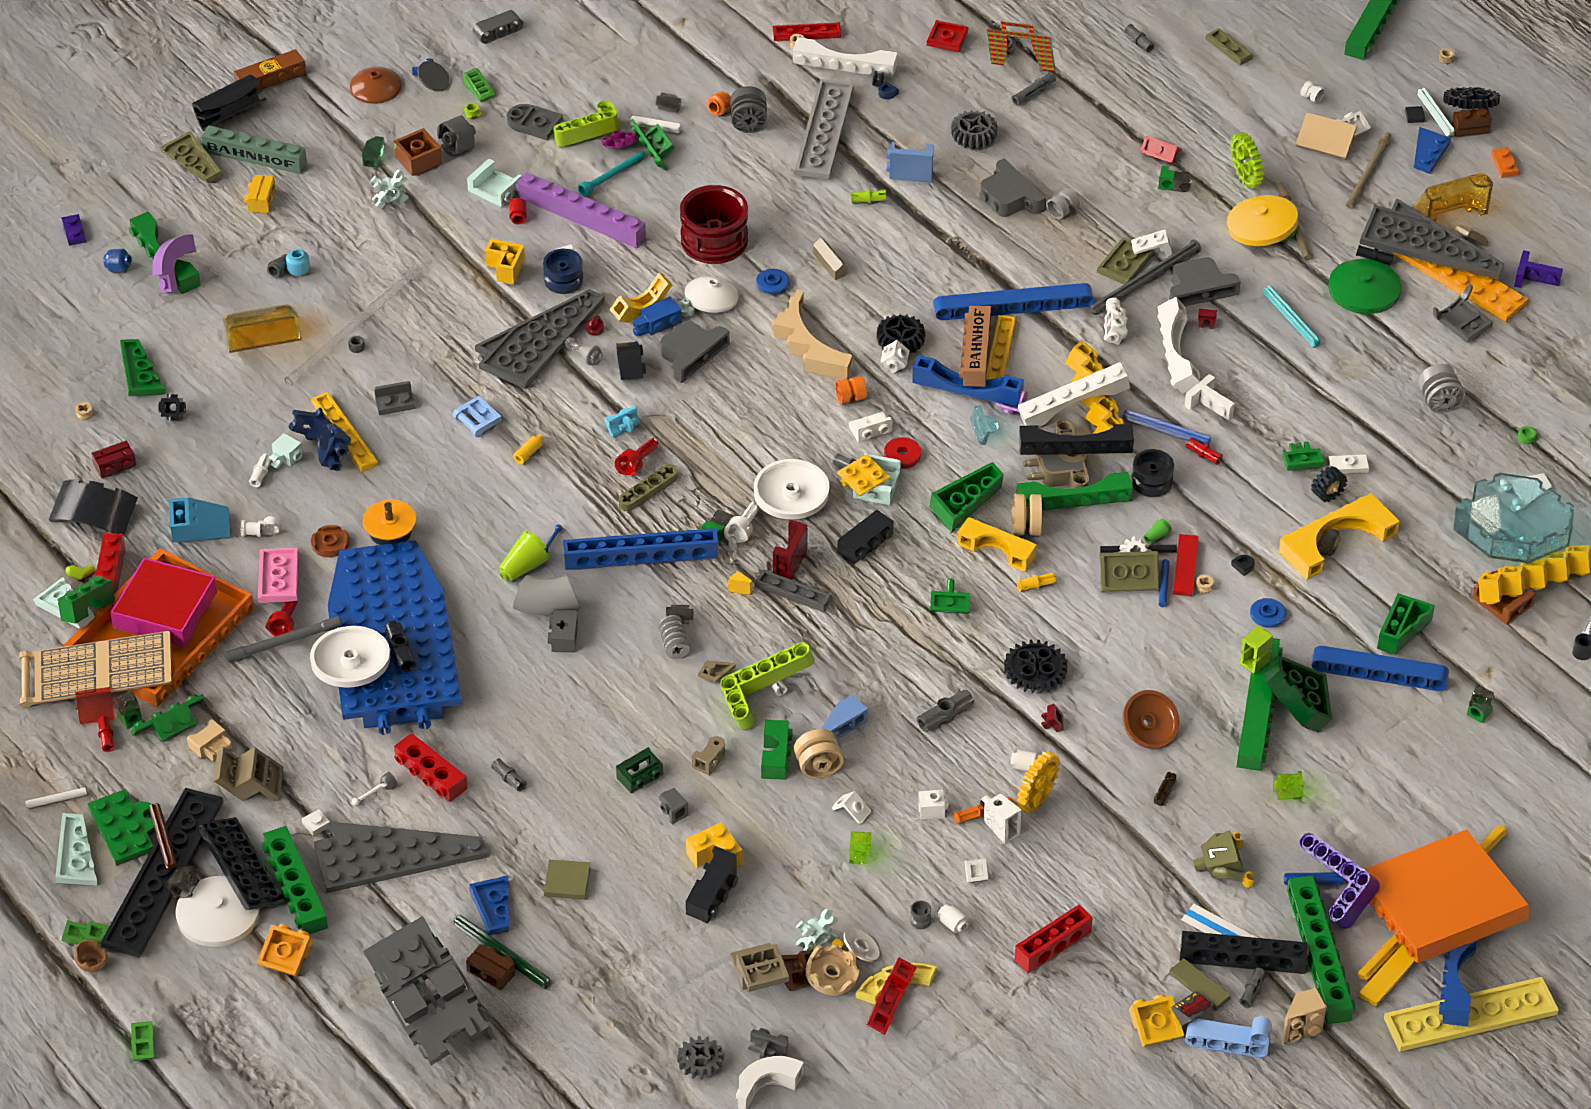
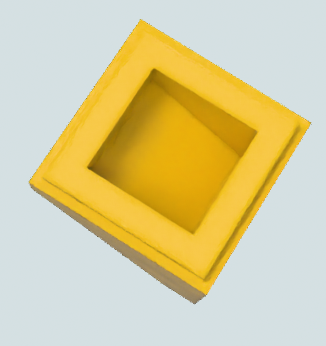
M737 571L728 579V591L751 595L752 580Z

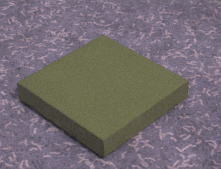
M549 859L544 896L585 899L590 862Z

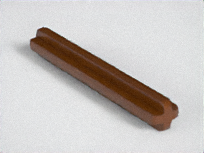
M151 804L149 806L165 866L169 870L176 868V859L160 804Z

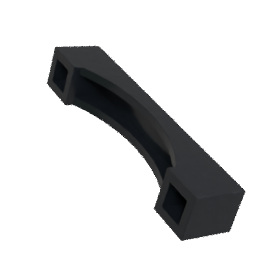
M1113 424V427L1106 431L1078 436L1051 433L1040 429L1038 425L1019 426L1020 455L1133 453L1134 436L1132 424Z

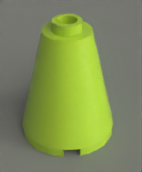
M526 529L499 566V575L505 581H513L549 561L552 555L550 552L547 554L544 550L547 547L544 542L533 532L528 534Z

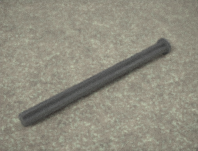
M1192 239L1190 244L1092 304L1089 310L1093 315L1106 308V301L1108 299H1121L1194 252H1200L1201 246L1199 242Z

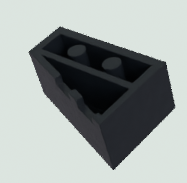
M714 846L712 850L713 858L710 864L706 862L703 867L706 872L702 879L696 880L685 901L686 915L707 924L712 917L716 916L720 904L726 901L730 889L734 888L738 882L737 854Z

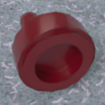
M595 316L587 321L586 331L588 334L597 336L603 333L604 323L600 316Z

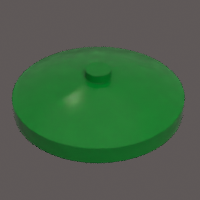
M1354 259L1341 263L1332 271L1328 289L1333 300L1341 307L1355 313L1376 314L1390 309L1397 303L1401 292V281L1395 271L1381 262L1369 259Z

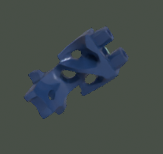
M320 407L316 412L293 410L294 420L289 424V429L305 435L307 440L317 439L318 447L316 450L321 466L329 467L330 470L340 471L342 467L341 461L348 454L351 438L341 428L333 424Z

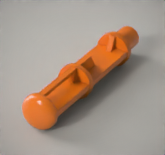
M1007 797L1013 803L1012 797ZM980 804L955 812L953 815L954 820L957 824H960L961 822L984 815V807Z

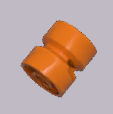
M862 376L853 377L850 381L843 379L835 382L836 395L840 404L849 403L852 399L859 401L867 398L866 385Z

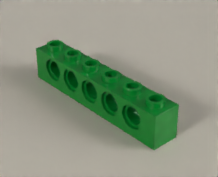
M287 826L263 833L264 842H261L263 851L270 856L268 857L271 869L275 868L276 870L274 872L276 881L283 886L281 891L284 899L288 898L289 900L287 904L290 913L296 916L294 921L297 929H301L309 934L327 929L326 914Z

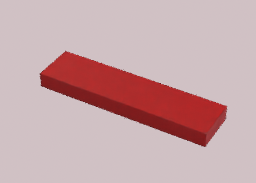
M840 22L773 26L774 41H790V37L793 34H801L806 39L841 38Z
M1179 534L1173 595L1192 597L1198 536Z

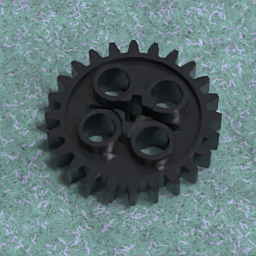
M1456 87L1455 89L1450 88V90L1444 91L1443 102L1452 105V107L1458 106V108L1488 109L1489 107L1493 108V106L1499 105L1500 94L1496 93V91H1491V89L1485 90V88Z
M1030 639L1029 644L1022 641V646L1015 644V649L1010 648L1009 653H1006L1004 673H1007V679H1011V685L1017 683V689L1024 687V692L1031 689V693L1038 690L1041 694L1042 689L1050 692V687L1056 689L1057 684L1061 685L1062 679H1066L1068 670L1067 660L1065 659V654H1061L1060 648L1055 650V644L1048 646V641L1041 644L1039 639L1037 643H1033L1032 639ZM1033 654L1035 655V658H1036V666H1035V663L1033 662V659H1034Z

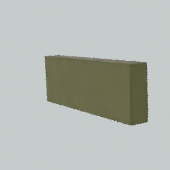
M1218 28L1206 35L1208 42L1238 65L1253 59L1251 52Z
M1183 958L1170 969L1169 974L1191 992L1197 991L1214 1005L1212 1007L1214 1010L1217 1011L1230 1000L1231 994Z

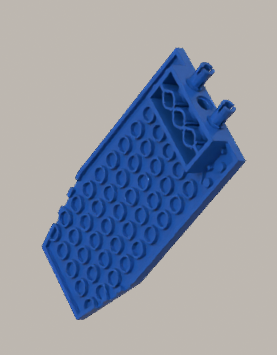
M416 540L397 544L339 550L328 600L329 618L339 615L342 627L361 626L377 631L386 639L390 649V663L386 671L379 678L358 687H339L343 720L363 717L364 728L378 727V731L382 735H384V728L386 729V734H389L391 732L390 725L418 721L420 729H424L423 723L426 724V729L430 728V720L443 718L442 707L462 704L442 586ZM396 620L401 622L403 630L408 636L409 645L416 660V667L410 672L405 673L403 670H400L396 658L392 655V648L384 630V626L389 621Z

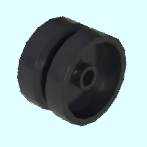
M1147 449L1139 452L1133 461L1131 478L1133 488L1138 493L1149 497H1158L1166 494L1171 489L1175 466L1173 458L1168 453L1157 449Z

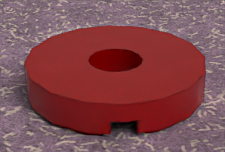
M898 437L886 444L884 457L900 460L902 468H910L919 462L921 447L913 439ZM899 452H906L907 454L901 455Z

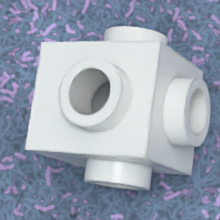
M896 340L884 347L880 363L892 373L902 370L908 363L909 350Z

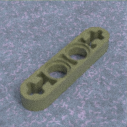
M671 464L665 465L619 496V508L623 511H631L675 482L678 478L677 467ZM658 481L660 484L652 485L651 482ZM640 490L646 491V493L642 495L637 494L636 492Z

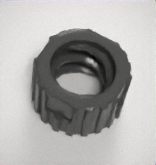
M352 336L348 340L349 350L353 353L362 352L365 349L364 339L360 336Z

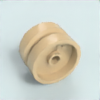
M1014 494L1012 506L1013 535L1023 536L1026 531V524H1028V531L1031 536H1041V494H1031L1028 506H1026L1024 494Z
M827 729L811 730L798 738L794 744V753L805 777L810 779L826 778L838 771L843 764L844 757L832 731Z

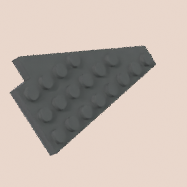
M330 822L333 837L313 841L326 893L487 858V851L482 837L390 828L388 826L379 827Z

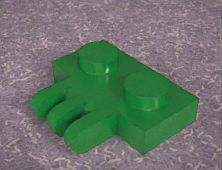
M1308 441L1304 442V447H1302L1301 442H1298L1296 444L1297 448H1295L1294 443H1290V452H1283V460L1287 471L1324 467V459L1320 448L1311 449Z

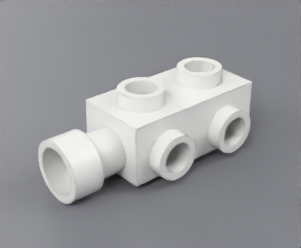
M1110 298L1106 301L1108 313L1105 316L1104 339L1108 343L1119 345L1122 339H1125L1128 329L1126 328L1128 318L1126 317L1125 308L1120 307L1119 299Z

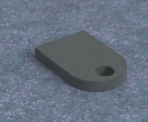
M518 104L507 112V123L510 128L547 141L554 132V126L560 124L563 120V114L531 104Z

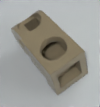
M719 736L711 737L708 745L702 752L696 750L692 755V768L710 775L725 756V740Z

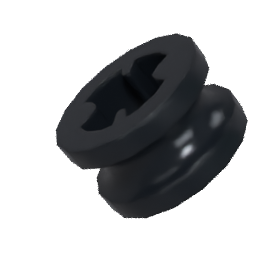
M875 71L872 85L881 86L884 81V72L878 73V71Z

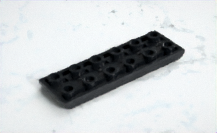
M236 817L199 823L200 834L245 910L286 903L282 893Z

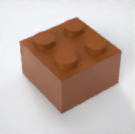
M424 128L393 141L395 157L412 176L443 163L441 147Z

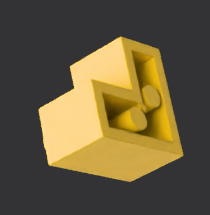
M490 238L485 248L486 266L496 268L498 282L514 285L525 263L524 245Z
M722 822L686 838L687 855L696 867L712 860L714 846L737 854V867L743 865L742 848Z

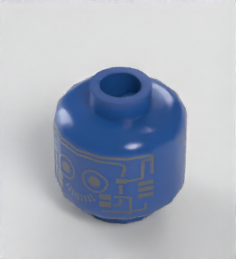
M111 249L104 255L103 262L105 268L110 272H124L131 265L132 258L125 249Z

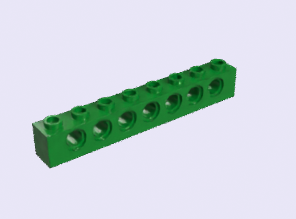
M1313 876L1289 878L1287 887L1288 897L1302 942H1308L1307 960L1315 987L1326 1005V1024L1349 1022L1352 1020L1353 1012L1356 1011L1355 1002L1349 996L1350 986L1344 979L1345 969L1339 963L1340 953L1338 949H1335V937L1333 932L1330 933L1329 917L1324 914L1325 904L1319 897V884H1315Z

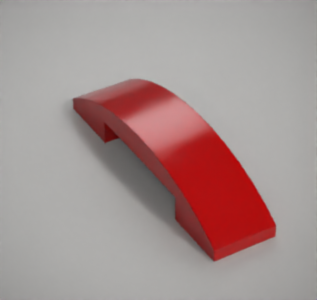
M898 957L869 1015L867 1026L883 1035L886 1034L906 987L910 984L917 969L916 966Z

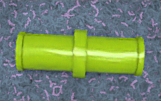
M869 189L866 192H851V204L861 202L871 204L874 201H887L886 190L870 191Z

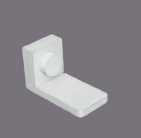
M1166 230L1131 241L1134 254L1158 247L1161 252H1165L1166 258L1173 254Z

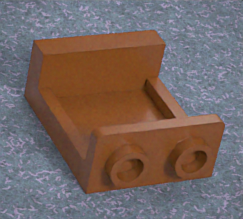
M1498 570L1492 571L1491 574L1497 573ZM1477 582L1473 588V599L1506 625L1533 607L1536 595L1535 592L1529 589L1518 597L1503 595L1500 602L1486 604V602H1480L1479 583Z

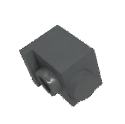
M675 788L660 794V808L665 815H669L671 824L688 816V802Z

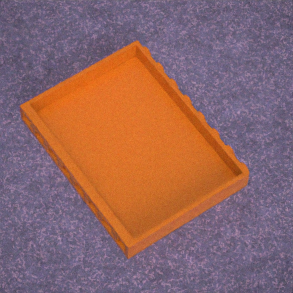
M161 548L149 558L215 576ZM132 576L114 594L115 601L104 608H100L94 614L95 618L88 625L79 629L62 647L138 636V634L113 628L110 613ZM215 576L217 594L206 612L200 617L185 647L171 644L172 683L126 691L156 707L166 701L169 695L181 685V682L187 676H190L193 670L205 660L206 656L211 651H214L217 645L229 635L230 631L235 626H238L241 620L253 610L252 594Z

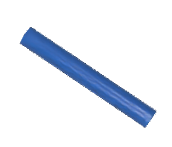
M1168 559L1162 560L1159 592L1160 607H1165L1167 602L1170 564Z

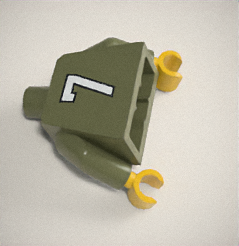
M1228 830L1224 833L1213 834L1207 842L1201 845L1203 857L1193 860L1197 872L1207 868L1212 878L1230 879L1238 882L1242 880V884L1247 888H1251L1255 882L1252 880L1254 874L1251 871L1246 872L1245 875L1243 874L1244 868L1238 848L1242 847L1244 840L1240 839L1241 834L1239 832H1234L1232 835L1231 831Z

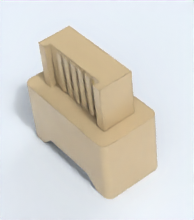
M213 719L209 721V725L197 734H190L187 737L189 749L201 759L207 756L213 762L216 761L217 752L220 748L225 747L229 751L233 748L232 742L227 738L226 730Z

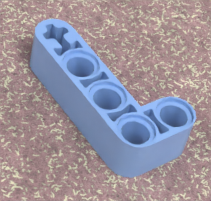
M1259 1016L1253 1019L1252 1027L1194 1019L1187 1024L1185 1042L1192 1047L1261 1058L1265 1057L1268 1053L1272 1021L1266 1017Z

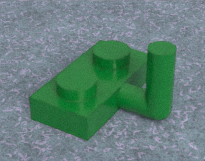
M949 578L947 580V592L931 591L930 612L969 614L970 593L954 592L955 580Z

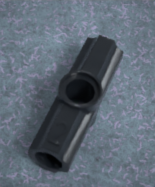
M396 620L389 621L384 626V630L392 648V655L396 658L400 670H403L405 673L410 672L416 667V660L410 648L408 636L405 634L401 622Z

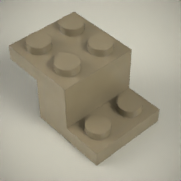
M222 747L217 752L214 782L242 801L258 792L276 801L280 798L284 767L256 747L240 756H236L225 747Z
M767 943L730 953V959L742 990L748 989L751 992L789 982V974L777 944L771 945Z

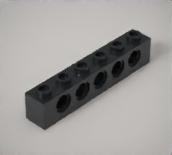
M1182 931L1179 962L1184 958L1191 964L1244 969L1261 968L1265 971L1305 974L1308 942Z

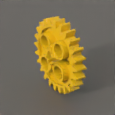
M1050 751L1043 752L1042 755L1038 756V760H1034L1033 766H1029V770L1021 781L1023 784L1019 787L1020 792L1017 794L1019 797L1016 801L1018 803L1017 807L1021 811L1028 814L1034 813L1035 809L1038 810L1039 806L1043 805L1044 799H1048V795L1056 784L1054 781L1058 778L1057 773L1060 771L1058 767L1061 763L1059 762L1060 758L1058 755Z

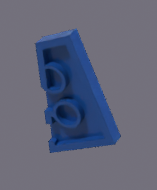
M1419 127L1414 168L1430 174L1450 145L1451 138Z
M508 876L469 884V891L488 934L494 935L509 931Z

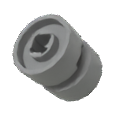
M1071 188L1063 189L1058 195L1053 196L1046 202L1049 214L1058 220L1068 215L1069 212H1072L1080 205L1078 195Z

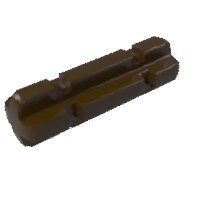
M1166 773L1165 779H1163L1154 797L1155 804L1159 806L1164 805L1173 787L1172 785L1176 781L1177 775L1175 773Z

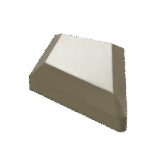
M1457 225L1455 228L1463 233L1461 237L1465 240H1468L1470 237L1485 245L1489 243L1485 236L1464 225Z
M706 661L698 673V677L717 683L736 668V664Z

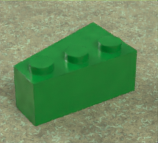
M1397 593L1379 633L1377 649L1396 655L1432 621L1435 605Z

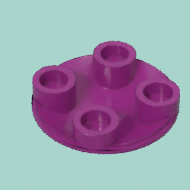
M617 130L613 132V135L603 137L602 144L604 147L612 149L624 148L636 142V133H623L622 130Z

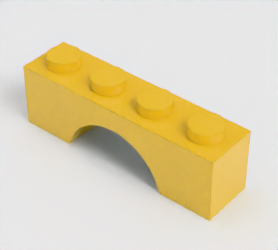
M968 517L958 531L957 545L972 551L983 547L998 548L1007 555L1008 565L1026 572L1036 558L1037 544Z

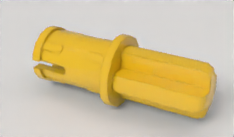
M1054 573L1040 576L1034 574L1033 577L1018 579L1017 587L1019 592L1034 588L1039 589L1040 586L1055 583L1056 578Z

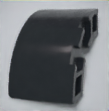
M79 479L63 481L49 521L78 522L106 530L110 533L123 534L124 536L138 497L119 488H116L115 491L104 488L103 483L90 481L89 484L80 483Z

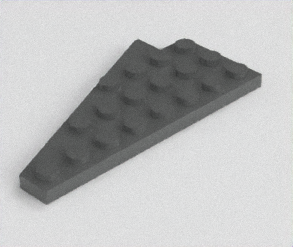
M1399 199L1395 200L1392 209L1374 205L1360 238V244L1497 280H1499L1504 267V263Z
M589 289L476 344L475 351L485 355L484 359L479 363V369L526 389L603 304L605 296Z

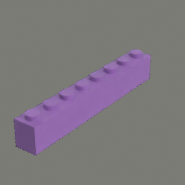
M528 172L517 181L518 198L524 199L526 202L634 248H637L646 238L645 222Z

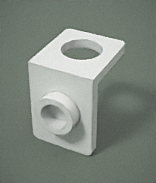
M855 791L842 795L832 807L833 810L845 807L858 824H861L871 813L870 808Z

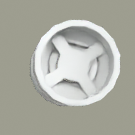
M1310 80L1304 84L1301 90V96L1310 98L1316 104L1321 101L1325 94L1324 88L1316 86Z

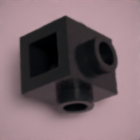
M167 394V398H161V402L158 404V411L161 413V417H167V420H178V417H183V413H186V402H183V398H178V394ZM172 404H176L175 411L171 410Z

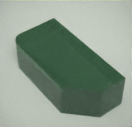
M375 136L366 141L362 153L363 166H379L385 146L384 137Z

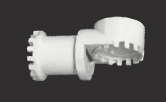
M267 517L258 522L242 520L241 527L243 529L241 530L243 531H241V536L257 535L262 537V535L272 536V534L275 536V534L279 533L281 522L276 517Z

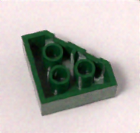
M1277 655L1264 668L1266 684L1302 727L1319 733L1332 720L1326 674L1280 655Z

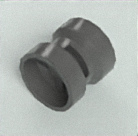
M922 900L914 902L911 905L910 923L916 929H925L931 922V905Z

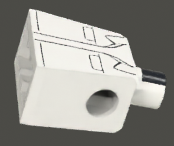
M1002 794L991 798L989 795L984 796L980 804L984 807L985 823L1004 844L1018 837L1021 831V809Z

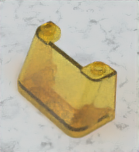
M1478 173L1430 186L1416 200L1412 208L1434 221H1437V214L1462 207L1468 213L1471 210H1476L1479 212V216L1486 215L1489 210L1493 181L1486 174Z

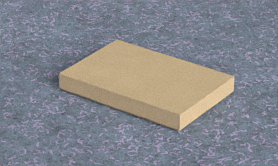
M1306 112L1296 146L1346 160L1357 126Z

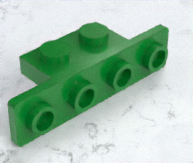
M632 118L630 120L633 124L631 129L637 136L640 134L638 139L644 146H648L646 150L650 156H655L653 160L658 167L662 166L666 171L668 167L662 158L675 149L674 145L659 124H656L644 133Z
M197 694L188 697L186 699L187 702L181 705L179 702L169 707V711L162 713V711L155 713L151 716L152 719L147 722L144 720L137 722L133 725L132 736L153 727L159 740L162 742L196 725L197 722L189 708L202 702L205 698L204 695L197 696Z

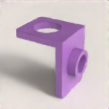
M1022 391L1018 405L1026 402L1028 392ZM996 403V406L1004 408V412L1014 414L1015 411L1019 412L1018 407L1015 408Z

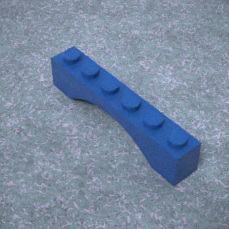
M918 355L913 365V383L1014 407H1018L1021 393L1024 391V379L1006 375L1000 378L986 379V386H963V379H960L959 373L950 370L934 358Z
M1477 940L1446 952V955L1450 957H1445L1444 970H1448V972L1443 973L1442 985H1446V987H1442L1441 1000L1445 1001L1440 1002L1439 1015H1443L1442 1024L1468 1027L1471 996L1463 988L1457 973L1461 965L1476 953Z

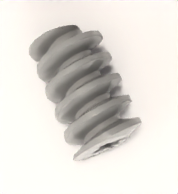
M669 615L663 618L658 628L666 655L673 659L685 657L689 653L690 647L681 617Z

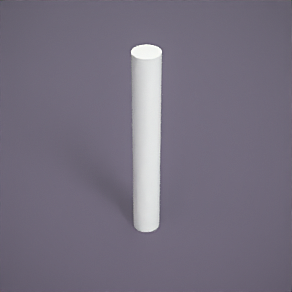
M86 788L25 801L26 808L29 809L87 795Z

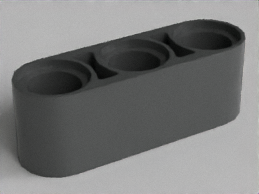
M508 10L476 23L472 31L482 43L486 44L519 31L523 27V21L513 10Z

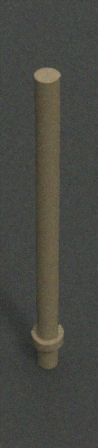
M1386 132L1380 138L1375 153L1346 204L1348 208H1352L1385 147H1388L1392 136L1391 133Z

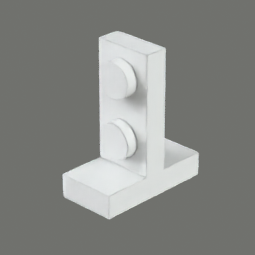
M1207 375L1186 393L1185 407L1191 410L1200 402L1227 420L1233 417L1235 403L1214 391L1215 377L1212 375Z

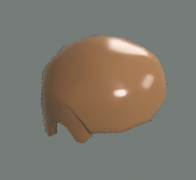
M95 940L82 941L75 948V962L80 969L86 972H96L102 969L107 962L105 948L101 949Z

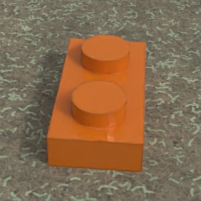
M1509 147L1492 149L1491 156L1501 178L1518 176L1519 170Z

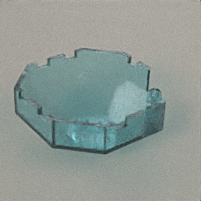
M1497 473L1491 481L1482 479L1475 482L1472 500L1464 498L1456 506L1453 530L1489 558L1531 563L1569 547L1573 528L1574 505L1570 502L1564 504L1560 501L1561 495L1552 488L1548 490L1543 488V482L1538 478Z

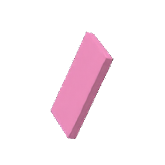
M298 548L260 550L259 603L298 601Z

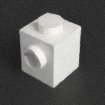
M943 790L919 791L918 807L920 820L945 818V810H948V798H944Z

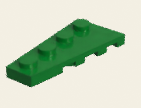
M139 339L120 340L128 396L166 394V388L161 384L160 377L155 373L151 361L147 359V354Z

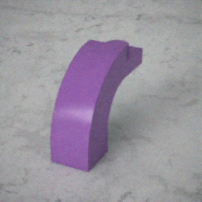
M193 234L169 239L157 250L153 260L152 273L153 276H159L162 294L178 291L174 272L175 263L181 255L196 252Z

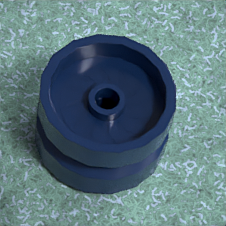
M565 248L549 252L543 260L545 286L550 291L560 294L572 293L578 290L583 283V261L581 256L576 251Z

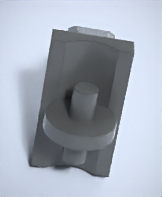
M752 1029L748 1046L749 1050L760 1053L759 1057L761 1059L767 1056L786 1057L788 1036L780 1034L776 1037L770 1035L767 1029Z

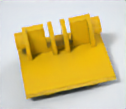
M868 454L837 471L842 478L841 484L844 487L850 486L859 496L890 478Z

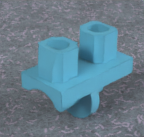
M637 407L624 408L620 413L605 418L610 436L615 437L625 431L631 432L635 426L641 424L637 415Z

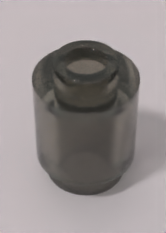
M661 92L656 97L655 105L658 106L659 110L673 113L675 111L679 112L682 98H678L677 95Z
M1329 528L1323 532L1317 544V549L1321 554L1331 556L1335 553L1341 541L1339 531Z
M671 605V607H666V617L678 615L681 617L683 624H690V620L694 619V609H690V605Z

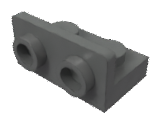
M410 381L374 387L375 402L379 415L415 409Z

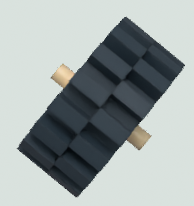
M1330 466V468L1326 467L1325 471L1321 470V474L1316 475L1317 479L1312 481L1314 484H1311V490L1323 502H1330L1331 499L1335 500V496L1339 497L1341 495L1340 492L1345 490L1343 487H1346V482H1348L1347 477L1337 467Z

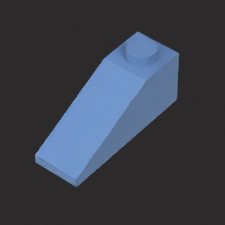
M854 695L844 698L837 703L822 729L832 731L836 739H839L867 722L868 709Z

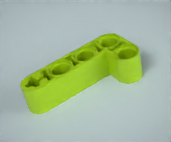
M608 100L601 101L597 104V113L555 125L553 131L556 145L564 147L617 131L620 128L618 112L612 102Z

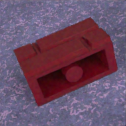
M127 440L91 453L93 465L100 478L112 476L115 473L129 470L136 466L134 452Z

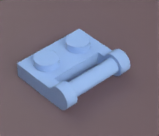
M480 396L453 411V417L462 421L475 437H480L484 431L502 421L501 415ZM469 413L480 424L476 425L465 414Z

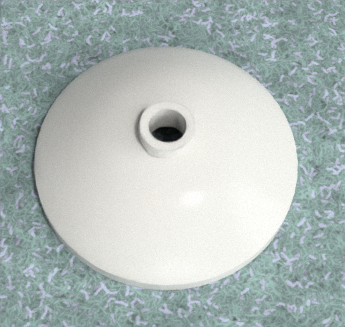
M704 276L692 280L687 284L684 296L690 300L691 306L701 311L712 313L732 309L737 304L739 297L737 289L730 282L714 276Z

